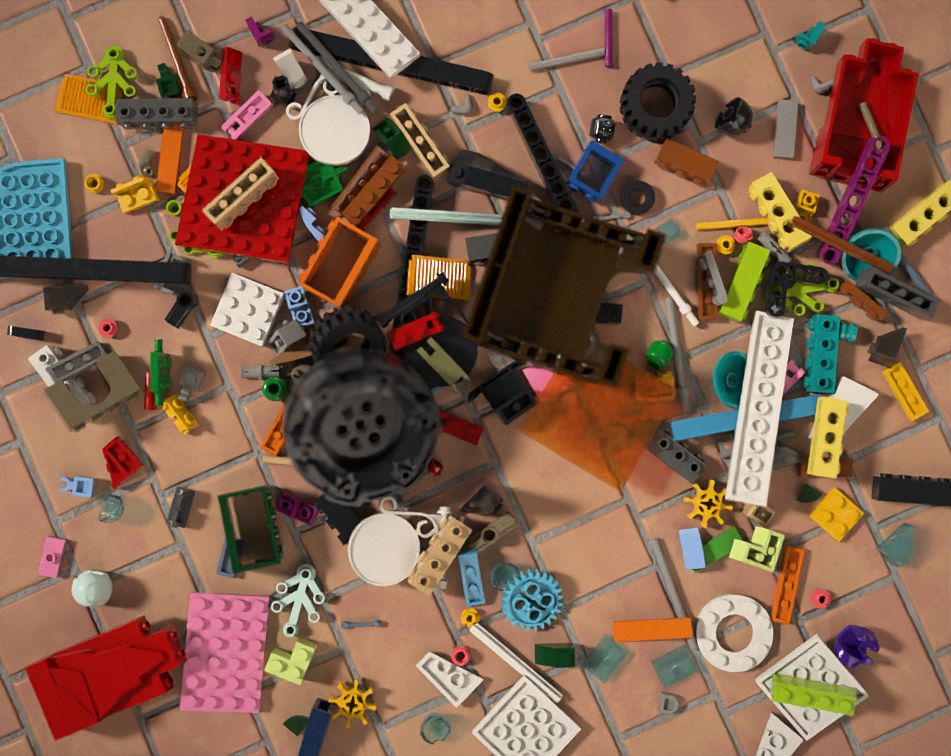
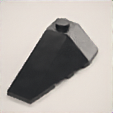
M464 149L451 161L446 181L453 187L509 199L513 186L527 190L528 187L526 181L481 153Z
M486 483L460 508V512L490 514L493 511L496 513L503 506L501 503L503 498Z

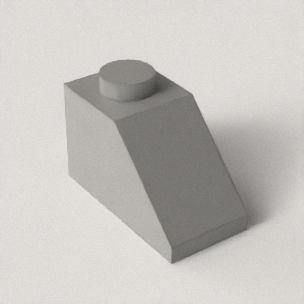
M295 319L277 329L267 343L275 355L278 356L300 340H303L306 336L305 329Z

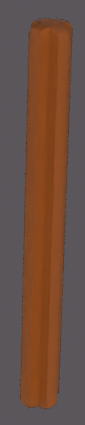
M794 216L790 222L791 226L873 267L879 268L887 274H890L894 269L893 264L798 216Z

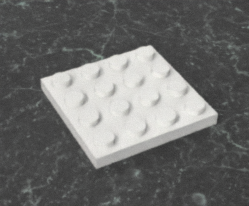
M815 634L755 679L756 683L770 699L773 673L852 687L857 696L856 705L869 697L868 692L818 634ZM772 701L806 741L844 715Z
M524 675L472 730V734L496 756H557L581 730V727Z

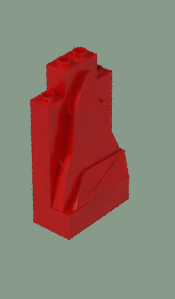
M867 38L859 48L858 57L852 54H844L837 62L825 123L819 130L809 175L845 184L849 183L868 140L872 137L859 108V104L866 102L880 136L886 137L890 141V149L871 190L883 193L898 181L919 73L913 72L911 69L900 68L904 47L898 46L895 43L881 42L875 38ZM869 159L866 163L868 169L873 166L872 159ZM863 177L858 180L859 187L865 184Z
M145 615L47 655L26 666V673L54 740L56 741L99 723L108 716L156 698L174 688L173 678L168 671L181 666L187 659L186 652L181 647L178 633L173 628V625L152 633L151 625L146 620Z

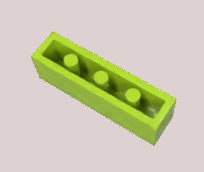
M752 242L744 244L726 288L727 302L718 308L719 316L736 323L746 319L749 309H747L748 304L755 298L756 292L754 290L756 285H759L762 281L763 274L761 273L770 261L771 257L768 255L771 250Z
M774 673L772 676L770 688L772 701L854 716L857 696L852 687Z

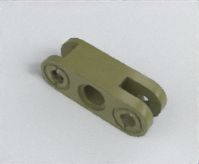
M430 337L427 342L436 351L430 356L420 347L417 352L458 392L460 389L455 382L461 376L468 382L471 378Z

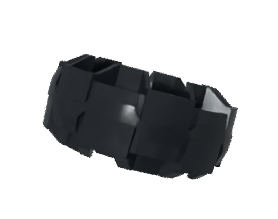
M360 346L345 347L325 354L324 359L309 368L296 384L293 383L283 410V437L288 456L295 471L313 488L322 492L325 499L342 505L361 506L364 502L380 500L395 493L402 495L410 490L427 473L428 469L426 466L434 453L438 435L441 434V420L438 407L429 386L422 376L400 356L397 357L375 349H361ZM366 401L371 402L367 407L362 406ZM344 407H351L348 412L342 411ZM380 414L384 415V416H383L381 419H379V420H376V419H375V417H376L377 415H380ZM358 420H365L364 423L360 425L356 424ZM339 425H345L341 430L336 429ZM371 433H377L375 437H369ZM352 438H359L356 442H350Z

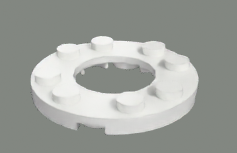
M725 594L712 599L701 610L696 621L695 639L700 652L713 666L724 671L742 672L752 669L764 660L773 642V626L768 613L758 602L745 595ZM734 614L744 616L749 620L753 630L750 644L745 649L736 652L725 650L716 639V629L719 622L726 616Z

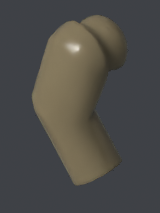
M149 149L145 150L138 162L144 177H151L154 173L150 161L155 153Z
M303 363L292 370L291 377L294 380H299L312 366Z

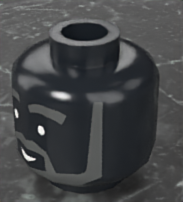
M598 114L597 117L591 120L590 137L594 138L596 143L606 144L607 140L614 138L616 122L612 120V116Z

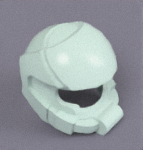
M86 570L78 578H74L71 589L75 601L85 607L104 606L110 599L113 590L109 574L99 570Z

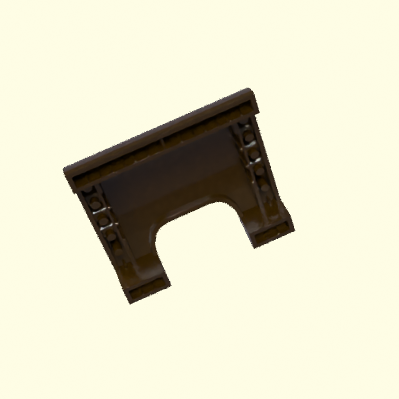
M513 186L462 338L496 354L540 369L599 386L618 388L630 349L610 343L609 346L601 343L594 332L596 317L606 287L615 276L622 273H655L667 234L647 228L645 234L532 199L531 191Z

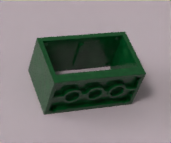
M261 485L218 495L233 574L281 564V558H284L282 544L278 545L277 539H280L278 526H274L273 522L276 519L275 508L270 507L269 501L273 499L271 488ZM262 491L268 519L267 527L270 529L275 557L257 559L254 562L242 564L229 498Z

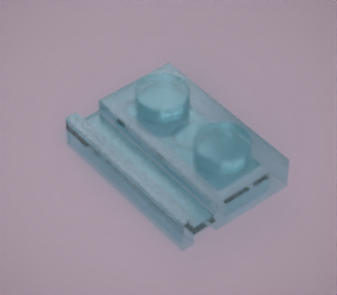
M605 634L583 662L582 666L605 684L628 652Z
M685 644L651 661L664 688L698 671Z

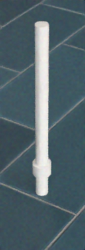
M657 264L655 275L679 306L678 310L682 315L685 314L694 327L700 322L691 311V306L689 303H685Z

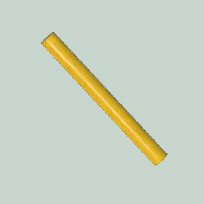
M767 218L700 222L696 224L697 230L762 226L768 225L769 221Z

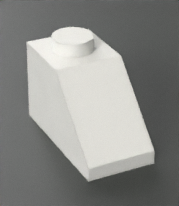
M290 49L273 58L282 75L288 78L290 89H297L305 84L307 78Z

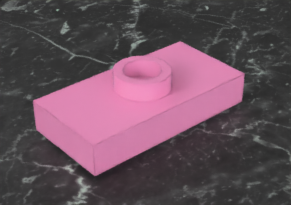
M46 536L38 569L39 575L52 578L59 577L67 543L66 539Z

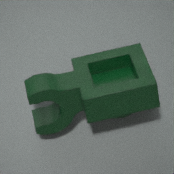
M165 63L157 65L161 78L156 79L161 98L165 99L181 95L176 76L170 75L169 68Z

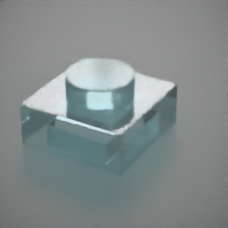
M673 218L655 228L656 231L667 234L664 242L665 245L682 235Z

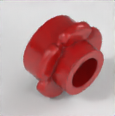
M432 459L427 464V472L432 476H440L444 467L439 461Z

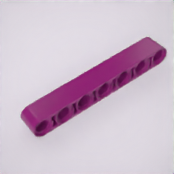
M874 136L868 140L827 231L832 234L839 232L840 238L845 241L848 240L890 149L888 138ZM880 140L882 146L877 151L875 149V143L876 141ZM869 159H872L873 166L868 169L866 163ZM863 177L865 184L860 188L858 180ZM855 196L857 201L851 206L849 203L850 198ZM844 214H847L848 221L842 224L841 218ZM822 241L817 256L820 261L831 265L839 260L842 251ZM828 250H831L832 256L830 259L826 260L825 253Z

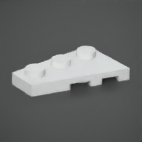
M430 651L416 664V667L456 708L484 680Z
M771 712L755 756H791L803 739Z

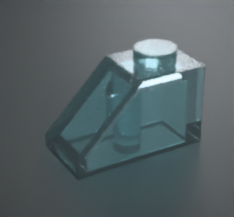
M904 522L877 547V550L891 565L899 568L905 566L910 561L909 558L913 555L914 526Z

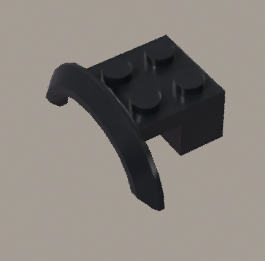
M519 361L512 362L469 392L467 402L470 403L482 393L503 425H508L538 404L529 389L524 387L514 370L525 365V363Z

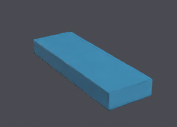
M477 549L458 552L466 606L486 604Z

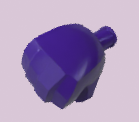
M848 625L837 635L832 647L836 657L843 665L852 669L856 668L860 663L871 666L873 660L867 655V648L876 653L880 649L874 632L858 625Z

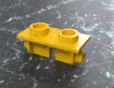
M177 395L164 400L162 409L170 419H173L175 416L178 418L173 423L180 433L186 435L191 431L190 429L199 426L195 417L188 411L183 401Z

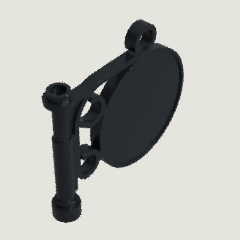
M438 272L436 274L438 278L422 289H418L388 311L380 312L374 317L384 329L393 318L395 319L401 315L400 323L403 326L405 325L403 322L404 316L428 299L429 308L432 313L436 312L432 308L433 297L442 296L449 299L465 323L454 317L442 315L447 308V304L443 300V309L438 312L440 315L439 320L441 324H444L445 329L406 346L408 363L422 376L427 384L436 387H448L450 385L417 350L422 347L431 356L436 351L427 342L431 337L469 375L476 364L478 347L462 338L468 320L456 302L444 289L447 286L446 283L449 282L444 272ZM412 312L411 315L414 317L415 321L417 320V316ZM431 320L426 322L428 329L434 327ZM461 376L455 384L461 382L464 378Z

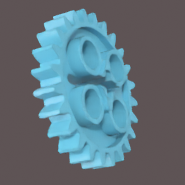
M528 569L526 575L520 571L519 578L513 575L514 582L507 581L510 587H503L506 594H501L504 600L501 602L504 615H506L508 621L511 620L513 626L517 624L520 630L525 626L527 631L533 626L536 631L537 625H540L543 629L545 622L549 625L551 624L550 618L557 619L554 613L561 612L558 606H563L560 599L564 598V596L560 593L562 591L561 587L557 586L559 583L556 579L553 580L551 574L547 576L544 570L540 574L538 569H535L534 574H532L530 569ZM530 585H535L533 589L527 590ZM549 595L546 600H542L544 596ZM517 600H522L520 604H515ZM533 600H536L537 603L545 609H541ZM537 610L535 614L529 615L530 612Z

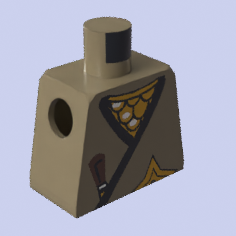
M186 30L176 44L180 54L204 70L211 67L217 72L221 67L222 61L215 57V50L192 32Z

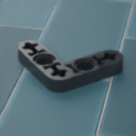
M789 262L774 264L770 269L765 305L766 314L769 317L776 318L784 313L788 282L815 286L821 285L828 279L827 271L822 267ZM781 266V270H790V272L779 275L776 269ZM797 268L804 272L802 279H798L794 275V271ZM818 272L819 275L822 276V279H819L818 281L816 277L811 276L808 278L809 274L814 275ZM774 285H780L782 287V293L780 295L774 294ZM771 298H781V301L776 302V307L779 308V311L774 314V310L771 307L775 305V300H771Z

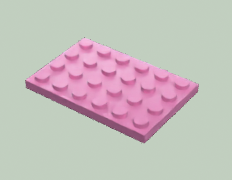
M206 592L190 593L185 646L187 661L184 663L180 711L259 713L269 596Z

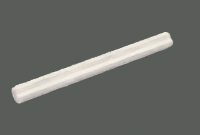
M475 623V625L470 627L471 633L522 676L525 675L553 702L558 703L563 697L561 692L479 623Z

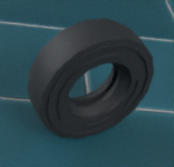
M644 181L630 182L621 193L623 208L633 215L647 213L655 202L653 188ZM634 191H641L644 194L645 201L643 204L636 205L631 201V194Z

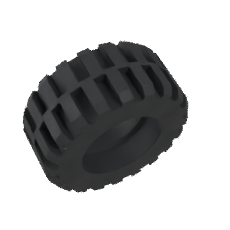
M657 62L655 66L650 63L645 65L644 69L641 67L637 69L634 75H631L620 97V114L624 115L622 119L624 124L628 123L630 125L628 129L631 132L634 130L638 132V137L646 136L648 141H653L654 138H657L658 141H663L666 137L670 139L677 132L679 133L691 119L695 110L694 104L696 103V95H693L695 88L694 85H689L691 79L688 75L684 77L682 75L683 70L680 68L675 70L673 69L674 65L669 63L667 66H663V62ZM650 87H659L666 90L674 100V111L671 115L664 118L649 115L643 109L640 102L642 92Z
M343 306V309L334 308L333 312L324 313V318L318 319L315 322L316 328L313 327L310 332L309 346L315 364L324 359L325 354L331 352L334 343L338 339L348 334L364 336V341L360 346L361 349H375L387 352V341L378 321L367 310L362 311L360 307L355 306L353 309L350 306Z

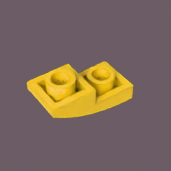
M803 189L800 191L794 206L800 218L811 222L812 215L816 212L820 195Z

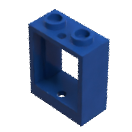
M591 140L585 147L565 183L569 185L568 187L572 191L577 193L580 191L585 194L584 197L587 200L598 202L602 200L624 160ZM589 154L612 167L599 192L576 179Z

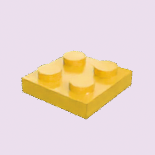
M833 487L808 516L833 539L840 542L864 513L839 490Z

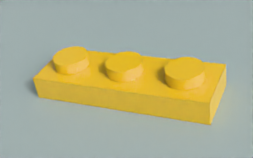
M897 362L881 371L909 421H914L929 412L901 362Z

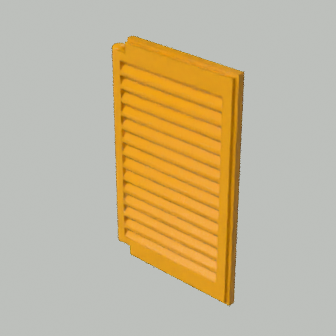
M65 74V79L61 78L54 112L118 125L116 119L110 120L103 114V107L107 104L108 84L99 91L98 96L90 97L85 91L86 86L95 84L99 80ZM117 84L116 99H124V91ZM92 88L90 90V93H93L95 91V88ZM113 107L109 108L107 112H112Z
M412 255V260H409L407 295L413 294L418 289H422L438 278L436 275L438 272H444L449 280L446 283L447 286L444 287L448 295L452 299L469 301L471 266H468L469 261ZM435 296L434 298H445V297Z

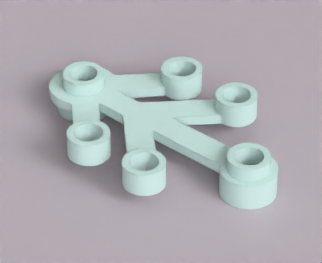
M310 564L301 565L294 577L285 582L281 581L276 586V591L279 594H284L289 587L299 583L298 590L281 600H275L271 604V610L278 613L284 606L294 601L290 620L283 627L284 635L289 638L295 637L300 630L297 621L302 603L309 614L308 619L310 622L316 623L320 619V612L314 608L305 592L307 584L314 594L313 600L316 604L323 603L326 598L314 580L316 571ZM303 571H308L309 577H304ZM280 584H283L285 586L284 591H281L279 589ZM316 595H322L323 600L318 601ZM274 604H280V609H275ZM311 614H317L318 618L312 619ZM292 627L294 629V632L289 633L287 631V628Z

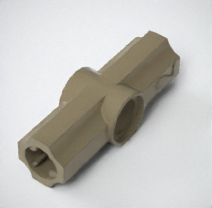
M507 512L467 539L462 546L465 551L477 549L478 553L518 526V523L513 515ZM487 530H492L495 532V537L488 539L484 533Z

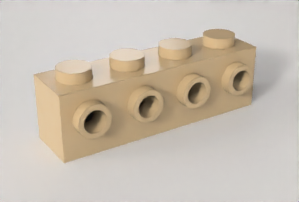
M405 103L391 112V120L403 133L413 152L434 182L448 173L449 165L451 164L445 154L441 155L438 150L440 149L435 139H430L426 126L423 123L420 124L416 119L418 115L412 107L409 109Z
M260 158L202 211L220 230L228 228L238 215H242L247 211L250 204L257 202L267 189L273 188L279 178L268 164Z
M450 515L441 522L440 531L437 535L434 534L429 541V548L421 553L418 558L420 562L416 568L413 567L407 576L409 578L407 581L410 585L429 597L472 531Z

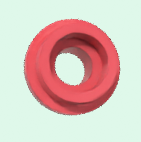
M744 226L739 227L734 232V239L741 244L748 243L753 239L752 230Z
M107 318L99 323L98 331L103 337L111 338L117 334L118 325L114 320ZM106 325H110L109 331L105 330Z
M817 589L812 593L811 601L815 607L823 609L829 606L831 596L826 590ZM821 596H824L823 602H819Z
M457 646L451 654L452 661L459 666L466 665L471 657L469 649L465 646ZM459 652H462L465 656L463 658H459L457 654Z

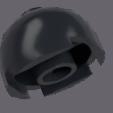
M736 97L725 105L727 109L724 114L723 112L718 114L714 125L720 133L729 137L746 133L752 126L753 112L750 105L740 97Z

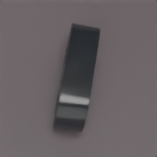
M8 326L6 335L44 341L45 331Z

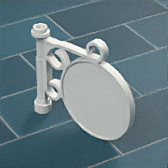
M320 56L319 60L338 81L346 83L324 57ZM345 69L361 89L368 92L370 99V92L376 95L378 93L382 96V99L388 102L391 100L395 87L389 84H379L356 72ZM321 74L315 82L303 108L299 103H291L286 108V114L291 121L300 120V140L304 149L313 159L331 166L344 165L357 159L366 149L370 139L369 120L365 111L359 115L350 105H347L342 100L343 97L338 95L337 90H327V83L324 82L327 79ZM323 83L324 92L328 96L321 97L310 104L317 88ZM354 92V96L356 97L355 100H356L361 106L365 105L364 103H361V102L357 99V95H356V93ZM298 108L301 112L297 116L290 115V110Z
M389 496L380 499L379 508L383 513L369 516L361 521L350 536L348 557L353 570L361 579L373 585L390 586L401 582L408 576L410 570L413 567L415 568L416 564L420 562L418 561L419 555H421L418 535L423 538H428L433 534L437 535L441 529V522L444 518H448L449 514L453 513L451 507L440 506L439 510H437L439 514L393 511L383 508V502L390 499L393 502L392 509H396L397 502L393 497ZM394 514L425 516L432 522L434 529L426 534H422L420 527L427 523L426 520L418 522L414 529L409 522ZM445 573L435 588H447Z

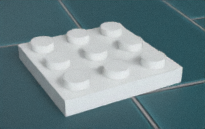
M231 273L210 326L264 347L285 294Z

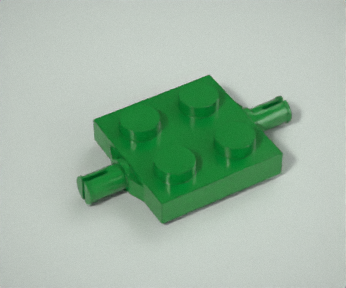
M318 161L308 165L302 197L307 201L311 209L344 190L340 183L339 175L349 171L345 164L336 169L331 165L322 164Z
M155 339V351L150 352V391L155 394V405H163L164 392H169V388L172 386V378L169 376L172 360L169 354L163 351V339Z

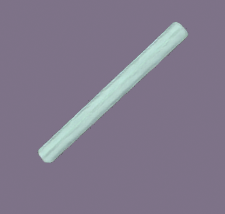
M408 208L390 209L391 219L498 226L502 220V215Z

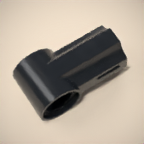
M283 75L275 76L272 80L273 90L271 98L287 107L293 103L296 92L290 89L287 77Z
M187 291L179 293L177 301L164 320L180 329L192 309L197 307L199 303L198 296ZM189 295L191 303L186 305L184 299Z

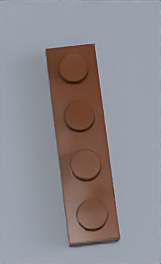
M376 146L331 207L342 215V212L388 160L390 155L379 146Z
M391 155L342 212V215L358 227L407 168Z
M717 243L696 244L698 320H718V306L712 303L714 294L712 289L707 286V274L705 270H702L699 261L701 259L700 255L712 250L717 265Z

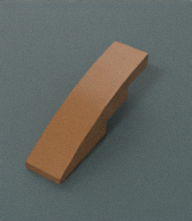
M345 335L338 339L333 347L347 340V336ZM300 340L269 362L271 365H279L312 357L309 344L306 345L303 340Z

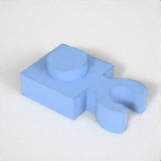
M74 476V481L69 477L60 478V481L67 482V487L59 488V491L67 492L72 490V496L94 497L96 478Z

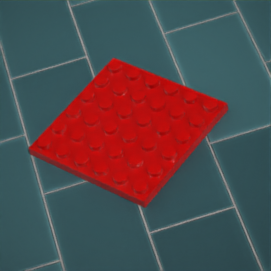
M198 134L175 245L289 264L310 158L309 153L301 149ZM262 158L278 176L279 179L276 185L271 189H267L257 202L250 204L247 211L242 215H238L228 228L220 230L202 210L257 160Z

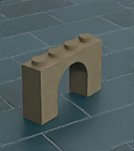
M115 351L98 359L96 364L110 387V393L104 401L94 405L83 404L73 397L62 380L44 389V396L69 433L73 431L77 433L86 427L85 424L90 421L97 422L104 417V413L109 410L114 412L121 407L120 404L123 402H131L138 397L137 394H139L140 387Z

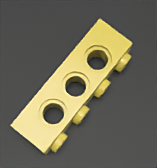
M770 172L751 183L748 191L749 196L759 205L760 214L768 219V226L778 236L781 248L790 252L807 243L812 236L790 225L794 216H800L773 173ZM764 195H771L773 200H766ZM774 210H779L782 213V217L776 216ZM784 226H789L792 229V233H787L784 230Z
M951 180L944 182L889 227L892 232L891 234L898 240L900 247L912 246L918 241L917 237L920 234L925 235L933 229L932 225L936 221L940 223L948 217L946 213L951 210ZM940 199L943 200V202H944V207H942V206L940 205V203H939V200H940ZM925 211L929 213V219L925 217ZM910 223L914 224L915 231L911 230Z
M818 397L807 474L836 478L839 474V456L843 452V444L841 442L842 436L846 432L844 421L849 411L847 400ZM831 413L835 416L832 424L828 420ZM828 433H831L832 440L828 443L826 441V435ZM825 452H828L829 454V460L827 462H824L823 460V454Z

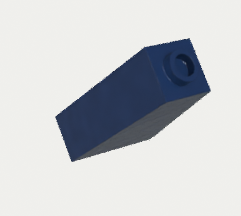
M317 698L309 716L298 756L320 755L336 703H330L327 700Z

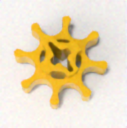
M712 479L708 481L709 486L705 490H701L697 483L692 484L697 491L694 498H683L685 502H692L694 505L693 511L688 513L687 517L692 519L696 514H700L702 516L701 526L704 528L707 527V521L710 517H715L717 523L723 524L724 521L719 516L720 511L724 508L728 510L733 509L731 505H724L722 503V497L726 494V489L724 488L721 492L716 493L713 489L715 481ZM708 500H709L710 502L714 503L715 505H708V506H706V505H704V504H702V503H700V502H701V501H702V502H705V501L708 502Z
M355 678L354 687L351 689L346 688L343 682L340 681L337 687L342 691V695L340 697L331 695L328 700L330 703L335 702L339 705V710L333 713L332 719H336L339 715H345L348 719L346 728L351 727L352 719L355 717L360 718L363 724L366 725L368 718L364 715V710H376L377 708L376 703H369L366 699L367 695L373 693L374 688L370 687L366 691H361L358 688L359 678ZM355 696V706L353 710H351L352 705L350 701L352 700V697Z

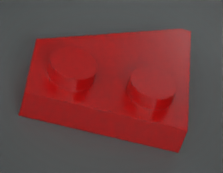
M116 436L102 448L104 458L107 461V471L110 472L113 490L117 489L144 465L120 436Z

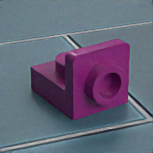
M252 16L245 19L258 46L268 45L275 38L271 28L263 31L259 21L254 22Z

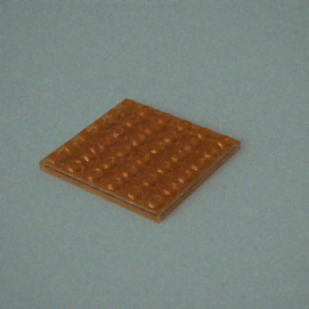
M626 360L618 388L599 386L553 373L519 431L621 492L679 391Z

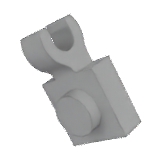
M186 366L179 382L184 387L180 391L178 398L189 401L192 390L199 391L206 373Z

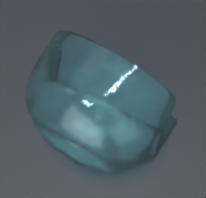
M114 494L105 495L99 512L100 522L114 523L120 519L124 511V502L120 496Z
M499 562L491 569L489 580L494 588L504 591L503 587H510L507 581L514 582L513 575L520 577L518 567L510 562Z
M431 713L422 721L420 735L425 742L432 745L436 741L443 742L450 734L451 724L445 715Z

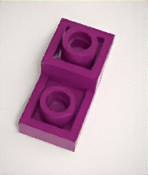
M282 492L275 510L310 526H313L319 513L313 504L285 492Z

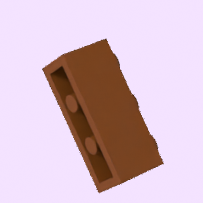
M666 138L654 163L658 164V168L668 171L669 169L675 172V175L680 178L687 177L693 180L692 182L698 186H706L711 181L719 161Z

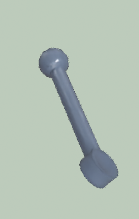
M375 620L374 622L348 623L344 621L341 624V628L347 629L348 627L359 626L380 627L381 621Z

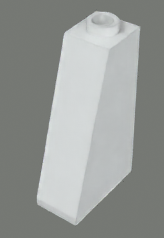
M842 376L836 379L835 393L829 394L827 398L847 400L849 411L844 421L847 430L877 398L878 393ZM832 413L828 417L831 424L835 420V416ZM813 428L808 436L810 440H812ZM831 433L826 435V441L829 443L832 440Z

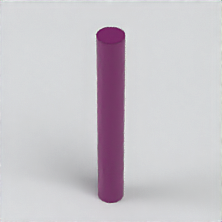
M605 9V67H612V9Z

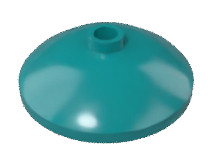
M878 228L866 229L858 232L847 241L865 251L870 249L869 253L893 264L894 269L888 275L895 271L900 262V244L895 236L886 230ZM842 251V268L852 280L857 281L862 269L873 267Z
M732 351L722 355L717 361L713 372V384L718 398L724 405L732 409H739L747 361V355L739 351Z

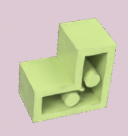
M756 526L751 543L737 539L734 540L729 558L774 572L785 535Z
M300 637L292 654L275 648L271 652L264 671L301 685L318 644Z

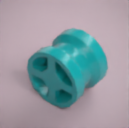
M840 321L839 341L845 339L848 342H854L857 336V324H846Z

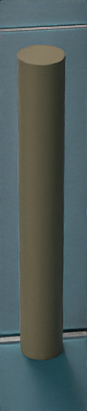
M867 103L859 104L871 136H880ZM880 140L875 143L877 150L882 146Z

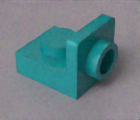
M819 21L815 27L811 26L806 35L799 32L793 42L799 48L810 51L826 24Z

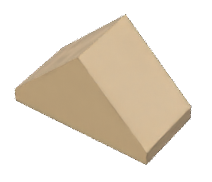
M745 504L740 513L767 528L776 512L767 505L766 507Z

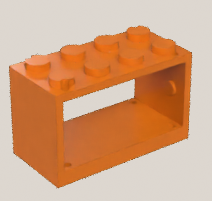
M336 217L328 225L327 230L329 231L326 237L320 239L317 245L319 247L318 251L309 258L308 264L310 265L307 270H303L300 274L298 285L339 309H343V306L348 305L381 244L375 237ZM344 228L353 233L355 237L367 241V244L335 300H333L327 294L313 289L310 285Z

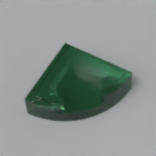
M804 484L795 500L802 503L818 500L822 493Z
M294 715L286 719L283 725L298 736L307 725L309 718L303 715Z

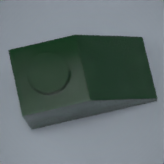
M388 117L372 128L388 151L397 160L404 157L412 149L403 133Z
M573 643L535 644V664L554 668H574L575 647Z

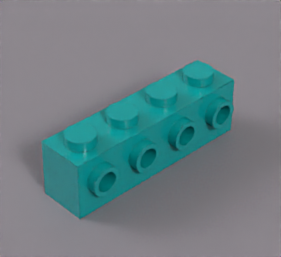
M814 315L809 319L808 330H810V338L807 339L806 345L807 349H809V354L805 360L807 376L804 378L806 392L835 393L840 316Z

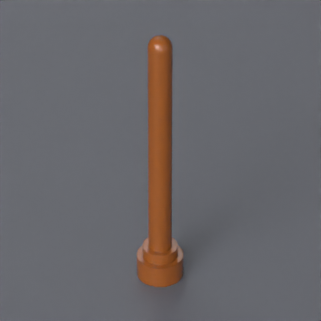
M160 16L158 21L183 86L182 97L193 98L196 101L199 99L197 90L189 83L166 18Z

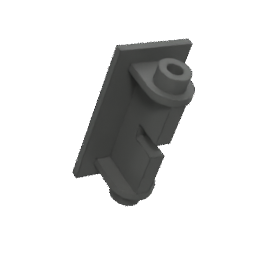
M177 486L166 522L170 524V527L177 528L178 526L185 528L196 491Z

